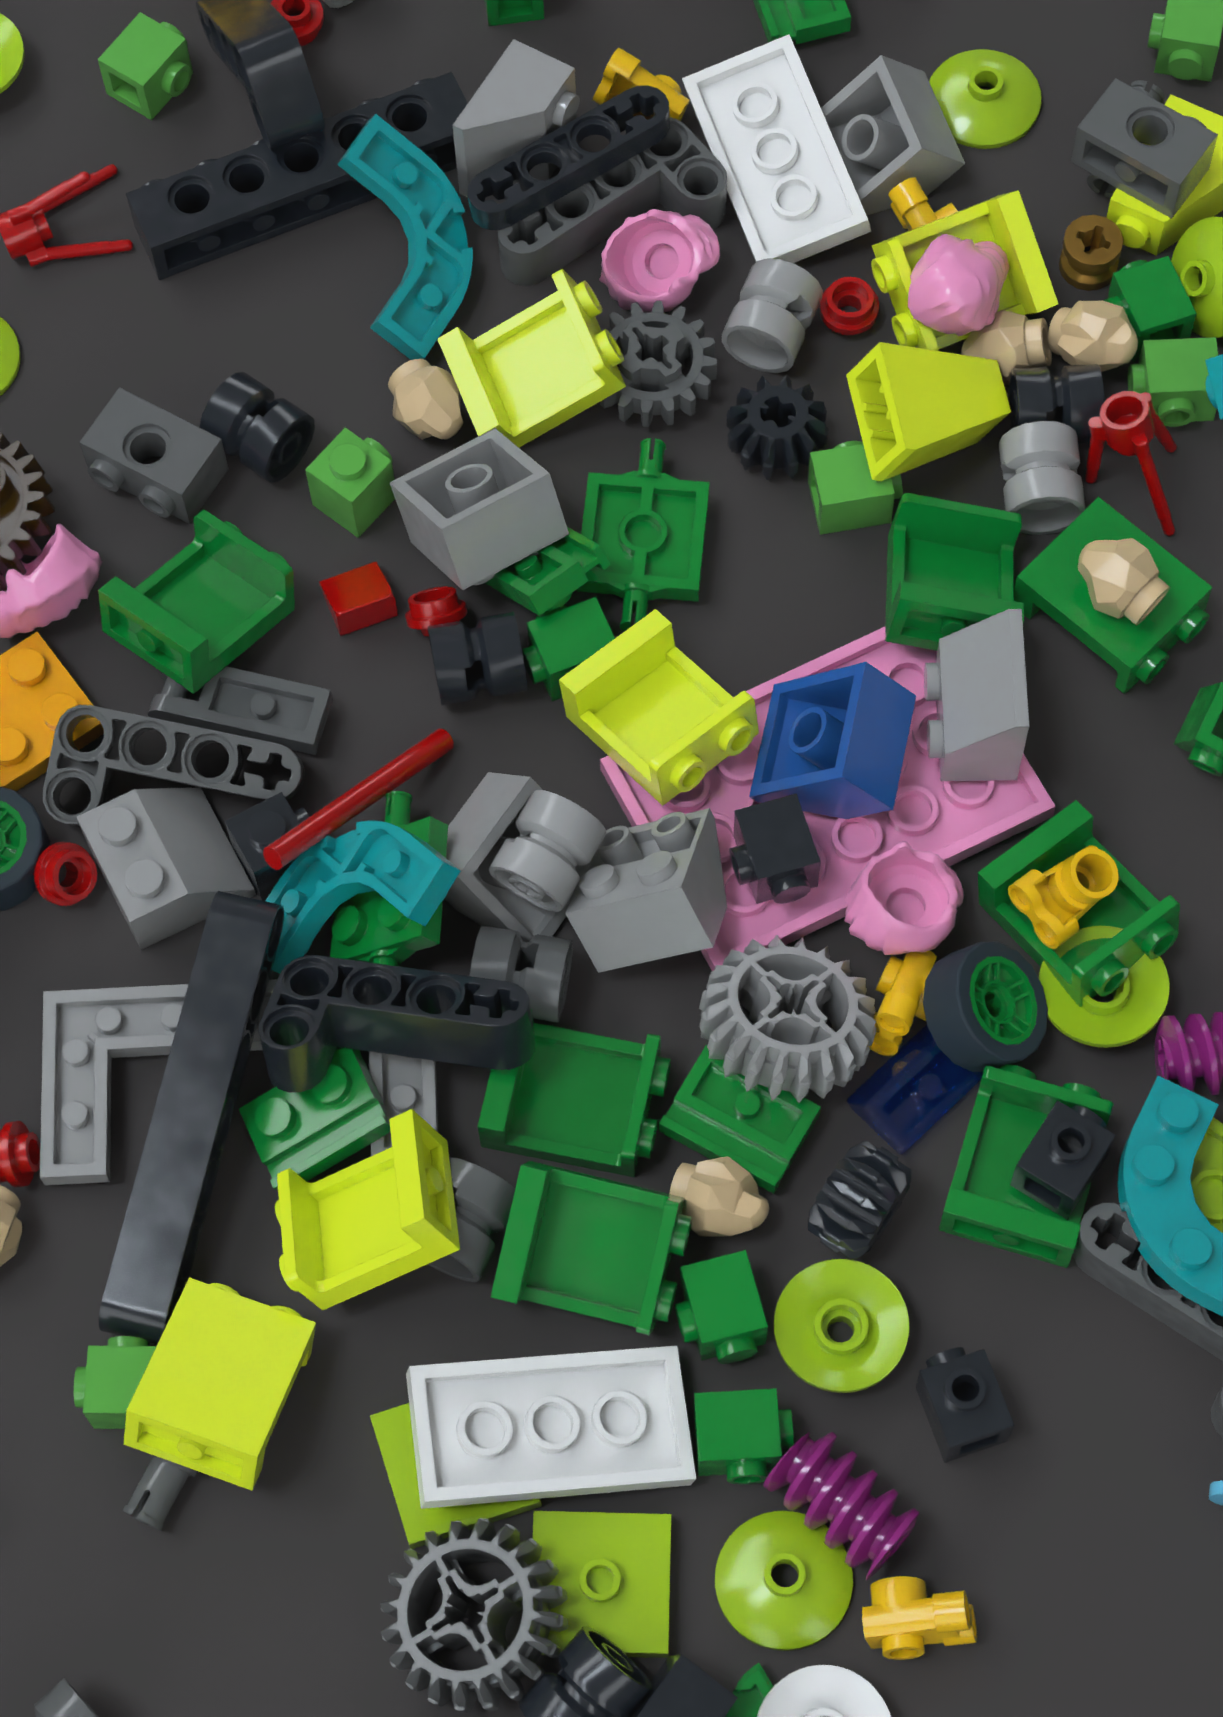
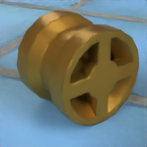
M1098 215L1081 216L1071 222L1065 231L1063 249L1059 261L1061 275L1068 284L1077 289L1092 291L1099 290L1111 283L1113 273L1117 272L1123 245L1122 233L1118 226L1108 218ZM1091 246L1089 251L1084 252L1085 247Z

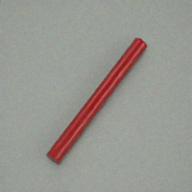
M441 728L435 730L263 849V856L267 864L275 870L281 869L327 835H330L379 801L386 793H390L448 753L454 747L451 735Z

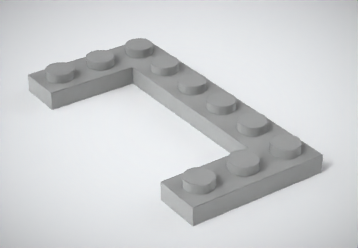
M278 979L269 980L250 1051L263 1050L258 1032L259 1024ZM188 984L43 991L40 1179L44 1185L110 1182L112 1058L169 1055ZM369 1051V1072L384 1103L382 1106L388 1119L413 1109L438 1132L436 1061ZM391 1132L371 1143V1156L392 1147Z

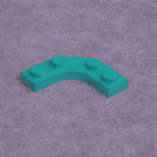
M375 114L365 124L337 165L390 208L400 220L408 240V266L401 283L370 326V329L410 360L424 359L463 301L472 271L473 247L468 248L467 234L461 216L465 209L454 186L445 173L422 150Z
M360 821L356 822L355 830L349 831L336 839L327 835L320 842L302 853L289 866L266 899V902L284 906L283 929L272 970L281 973L284 967L291 961L303 957L310 949L314 938L323 924L337 907L358 893L377 891L407 918L426 927L461 870L427 842L391 823Z
M1158 1075L1121 1154L1117 1183L1121 1212L1126 1211L1129 1222L1141 1243L1138 1251L1157 1275L1186 1298L1223 1316V1233L1209 1223L1196 1204L1190 1180L1195 1155L1219 1104Z

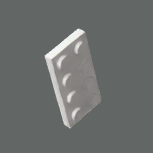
M789 34L682 78L710 151L726 170L727 193L756 262L771 258L795 263L871 232L866 213Z
M677 1346L409 1366L407 1370V1389L421 1509L691 1486L696 1480Z

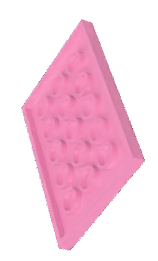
M885 627L747 690L746 692L755 699L759 734L753 738L744 751L735 756H728L708 771L695 788L688 792L679 793L663 806L609 756L600 759V770L632 827L657 821L673 812L687 814L710 808L716 823L727 909L714 947L701 950L712 971L715 970L716 965H723L724 959L729 955L731 949L743 953L744 948L749 945L752 939L768 948L769 943L778 935L782 942L787 945L845 917L848 907L846 896L852 884L856 881L858 874L865 868L872 856H879L891 850L899 842L907 841L913 850L929 851L937 854L948 866H951L1053 817L1056 806L1024 753L1017 780H940L939 758H928L927 724L928 720H937L936 701H926L924 693L925 663H935L936 650L886 642ZM867 662L916 695L894 809L850 819L803 811L820 859L818 887L811 888L806 896L793 902L779 904L775 903L772 899L756 904L750 883L739 885L736 879L729 849L737 846L733 837L734 811L760 804L751 799L749 795L774 684Z

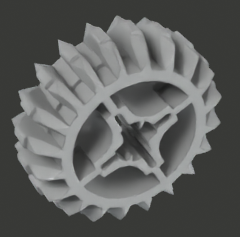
M776 935L769 943L768 948L752 939L749 945L744 948L743 953L731 949L729 955L724 959L723 965H716L715 970L711 972L706 987L707 990L703 991L700 1001L701 1021L699 1026L701 1038L709 1040L707 1045L709 1059L724 1060L725 1077L737 1074L745 1076L746 1092L759 1084L768 1087L772 1101L782 1090L790 1091L798 1103L807 1096L809 1089L824 1099L826 1094L832 1090L833 1084L845 1087L847 1082L852 1079L854 1071L860 1070V1067L867 1060L870 1051L868 1046H871L876 1034V1020L873 1019L875 999L866 996V978L850 977V960L837 963L829 960L828 946L818 953L807 950L803 937L794 947L785 946L778 935ZM740 1004L750 1012L748 1019L742 1012ZM827 1019H829L833 1029L826 1024Z

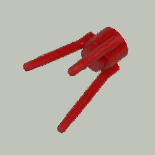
M110 164L91 174L85 171L80 172L31 201L0 213V233L12 260L26 255L30 266L33 267L49 260L132 250L133 242L129 239L45 247L44 241L54 238L44 213L116 175L118 172L117 166Z
M1122 391L1113 394L1102 404L1100 416L1092 417L1088 422L1091 441L1085 479L1090 484L1097 481L1105 441L1113 450L1121 455H1136L1163 533L1166 536H1172L1175 533V527L1149 444L1155 435L1160 444L1169 453L1174 452L1177 445L1155 411L1152 397L1149 393L1143 392L1140 394L1134 391Z

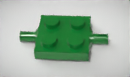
M651 438L641 441L638 471L619 475L588 472L581 534L602 546L611 565L605 570L597 566L585 573L589 581L576 591L613 594L624 598L620 629L624 632L632 626L633 612L636 611L635 623L647 615L648 600L662 598L699 601L710 482L679 480L666 473H662L666 444L656 438L652 460H650Z
M391 791V794L386 793L384 822L391 823L418 836L446 858L448 824L431 816L410 823L412 795L404 791ZM377 891L358 893L340 904L334 911L330 957L399 966L402 961H405L416 951L440 944L443 901L425 927L407 918Z

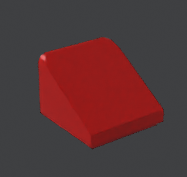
M376 561L319 581L320 588L340 636L398 616L394 594Z

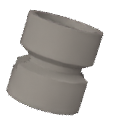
M771 258L757 261L749 271L740 292V301L733 307L722 332V343L727 352L739 362L762 372L780 373L788 371L797 358L805 339V330L811 325L822 300L823 290L818 280L805 269L788 261Z
M1037 421L1014 427L1002 435L999 441V452L1003 479L1006 481L1003 488L1005 511L1021 514V533L1046 535L1064 531L1085 510L1083 483L1081 476L1077 474L1080 454L1076 431L1069 425L1060 422Z
M535 790L515 822L520 836L516 837V839H505L489 867V872L498 883L523 900L549 911L560 912L565 907L580 880L575 866H583L590 863L606 835V829L596 817L576 803L546 790Z

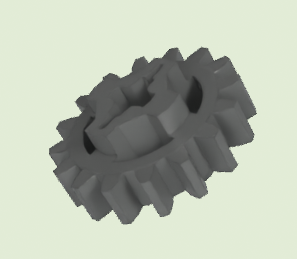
M656 301L652 312L643 313L642 308L637 302L632 303L631 317L624 319L616 312H612L609 315V332L614 337L624 357V361L619 364L618 369L626 387L600 401V405L605 409L617 403L619 420L623 422L630 418L633 412L641 414L643 427L650 426L653 415H661L668 426L673 425L674 411L681 409L689 416L696 413L695 397L708 400L711 396V380L717 378L715 340L711 337L704 338V322L699 319L686 324V308L682 306L678 307L672 315L664 314L662 301ZM690 357L692 366L685 377L682 374V370L685 368V359Z

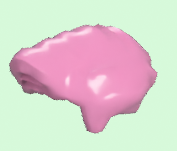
M652 209L647 213L628 217L623 225L612 233L601 253L602 272L599 281L608 287L611 298L618 301L619 307L623 310H631V304L637 302L643 312L649 313L652 312L656 301H662L664 312L671 311L691 294L694 284L698 281L699 274L710 270L718 263L720 245L717 235L708 223L700 217L691 214L682 216L677 212Z
M949 234L937 237L925 250L910 275L911 284L908 292V308L913 318L919 320L924 326L946 334H957L958 336L972 331H980L985 325L992 324L995 313L999 308L1000 293L1009 271L1006 253L999 245L991 241H981L974 244L971 239L962 240Z
M56 524L55 534L51 536L40 556H37L28 564L22 562L27 571L24 575L15 569L7 571V591H0V638H12L17 633L32 632L37 627H45L52 621L66 618L72 609H77L81 599H88L94 584L98 580L102 564L99 553L82 543L62 524Z
M907 841L897 843L891 850L879 856H872L865 868L858 874L856 881L852 884L846 896L848 907L844 921L850 924L849 932L851 935L863 940L869 948L882 951L884 955L926 952L935 949L954 928L957 908L963 903L964 891L956 872L939 855L929 851L913 850Z

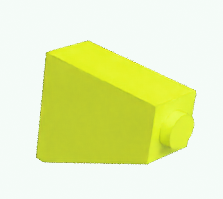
M1171 94L1165 106L1184 116L1196 118L1207 129L1218 134L1209 170L1172 219L1116 188L1110 199L1106 217L1113 221L1121 230L1123 245L1130 248H1140L1156 256L1179 241L1185 231L1194 223L1204 218L1214 217L1223 211V116Z
M879 342L846 374L871 478L876 481H884L978 443L1011 413L997 360Z

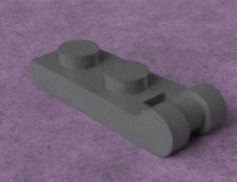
M226 666L201 687L202 692L199 701L186 699L188 690L161 672V678L165 683L161 694L153 696L148 716L278 743L291 750L316 755L333 698L330 689Z

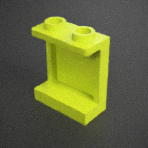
M1019 190L996 196L872 245L876 257L871 261L872 272L880 290L883 293H889L896 315L892 317V327L898 343L902 346L939 351L941 348L966 339L971 334V332L962 336L946 334L924 326L919 320L913 318L908 308V292L911 284L910 275L931 242L943 234L953 235L962 240L971 239L974 244L981 241H991L999 245L1006 253L1009 271L1000 293L997 311L1005 310L1027 315L1041 312L1059 304Z
M561 269L552 274L558 291L474 340L458 327L438 338L478 437L496 428L520 448L626 387L617 367L618 364L624 361L623 354L611 333L607 329L601 330L595 316L603 312L594 291L586 281L577 284Z
M656 609L559 679L566 717L662 806L679 793L688 792L695 788L708 771L728 756H735L744 751L753 738L759 734L755 699L746 691L740 692L733 698L675 646L672 623Z
M413 1109L389 1119L391 1148L313 1183L306 1182L291 1168L277 1174L279 1200L275 1203V1213L281 1226L283 1254L279 1258L280 1271L290 1289L300 1292L322 1311L460 1250L448 1142Z
M189 1277L126 1410L123 1445L253 1491L263 1467L267 1443L301 1366H306L310 1358L316 1322L303 1318L298 1312L289 1307L269 1306L243 1297L237 1291L224 1284H207Z

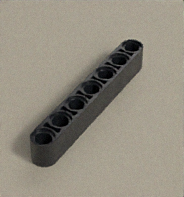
M221 891L215 894L211 902L99 1312L100 1331L120 1336L139 1337L146 1339L150 1343L158 1344L190 1277L280 942L284 922L283 905Z

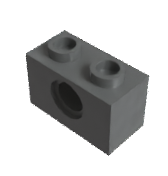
M1115 78L1077 127L1071 162L1172 219L1209 170L1218 134L1207 129L1196 118L1184 116L1156 101L1147 91L1133 88Z
M121 387L118 388L79 442L88 467L87 471L95 482L110 491L116 492L121 488L138 497L140 502L152 513L164 518H168L171 514L188 524L193 521L194 516L198 514L229 469L221 438ZM150 457H162L159 461L152 464L141 463Z

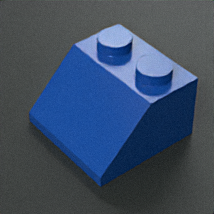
M867 662L774 684L749 797L756 802L763 803L796 793L802 811L842 819L893 810L916 695Z

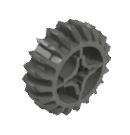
M480 1518L474 1525L472 1533H470L467 1526L461 1521H451L448 1542L435 1531L425 1532V1544L429 1552L422 1556L412 1549L404 1551L405 1561L413 1567L407 1577L400 1573L388 1575L389 1583L401 1590L399 1599H387L380 1603L382 1612L397 1618V1622L388 1625L380 1632L382 1639L387 1643L400 1645L389 1658L391 1665L400 1671L410 1669L405 1681L410 1689L420 1692L428 1688V1701L439 1707H443L452 1698L454 1709L461 1713H470L477 1697L484 1709L490 1712L498 1710L500 1688L511 1699L515 1701L521 1700L525 1693L520 1678L526 1675L538 1682L545 1672L543 1668L536 1664L540 1655L544 1653L550 1658H558V1655L561 1653V1648L548 1640L549 1632H561L569 1627L567 1618L550 1611V1609L561 1605L568 1599L565 1589L560 1586L548 1585L559 1572L557 1565L549 1559L538 1561L543 1549L542 1546L532 1538L520 1543V1531L509 1524L503 1526L496 1534L494 1524L488 1519ZM476 1562H497L507 1565L514 1575L503 1582L493 1579L486 1584L478 1586L474 1580L465 1575L462 1567ZM439 1586H441L443 1593L442 1605L439 1611L431 1619L427 1620L433 1596ZM467 1596L485 1607V1612H477L483 1616L482 1621L477 1625L481 1633L464 1624V1618H472L466 1614L471 1606ZM523 1609L518 1633L509 1646L505 1636L506 1626L510 1618L516 1612ZM471 1644L476 1652L484 1656L487 1665L473 1670H451L442 1665L436 1654L447 1647L455 1651L460 1647Z

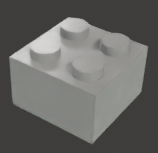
M496 428L390 482L411 543L462 590L491 580L502 569L529 555H538V550L569 535L550 473Z

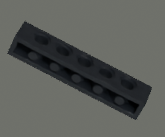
M449 72L436 78H425L417 81L409 88L385 97L368 99L353 109L324 118V130L276 148L268 149L265 141L261 139L248 148L219 159L205 160L195 166V168L165 179L151 180L140 188L126 193L134 227L158 279L162 280L378 198L337 165L365 124L375 114L422 150L444 173L456 169L453 124L468 102L453 73ZM249 190H256L254 192L244 193ZM201 210L198 213L189 214L190 212Z

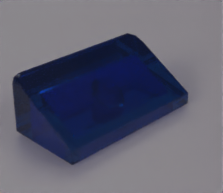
M926 1024L846 1101L854 1112L898 1154H903L981 1080L983 1071L971 1072L954 1064L938 1048Z

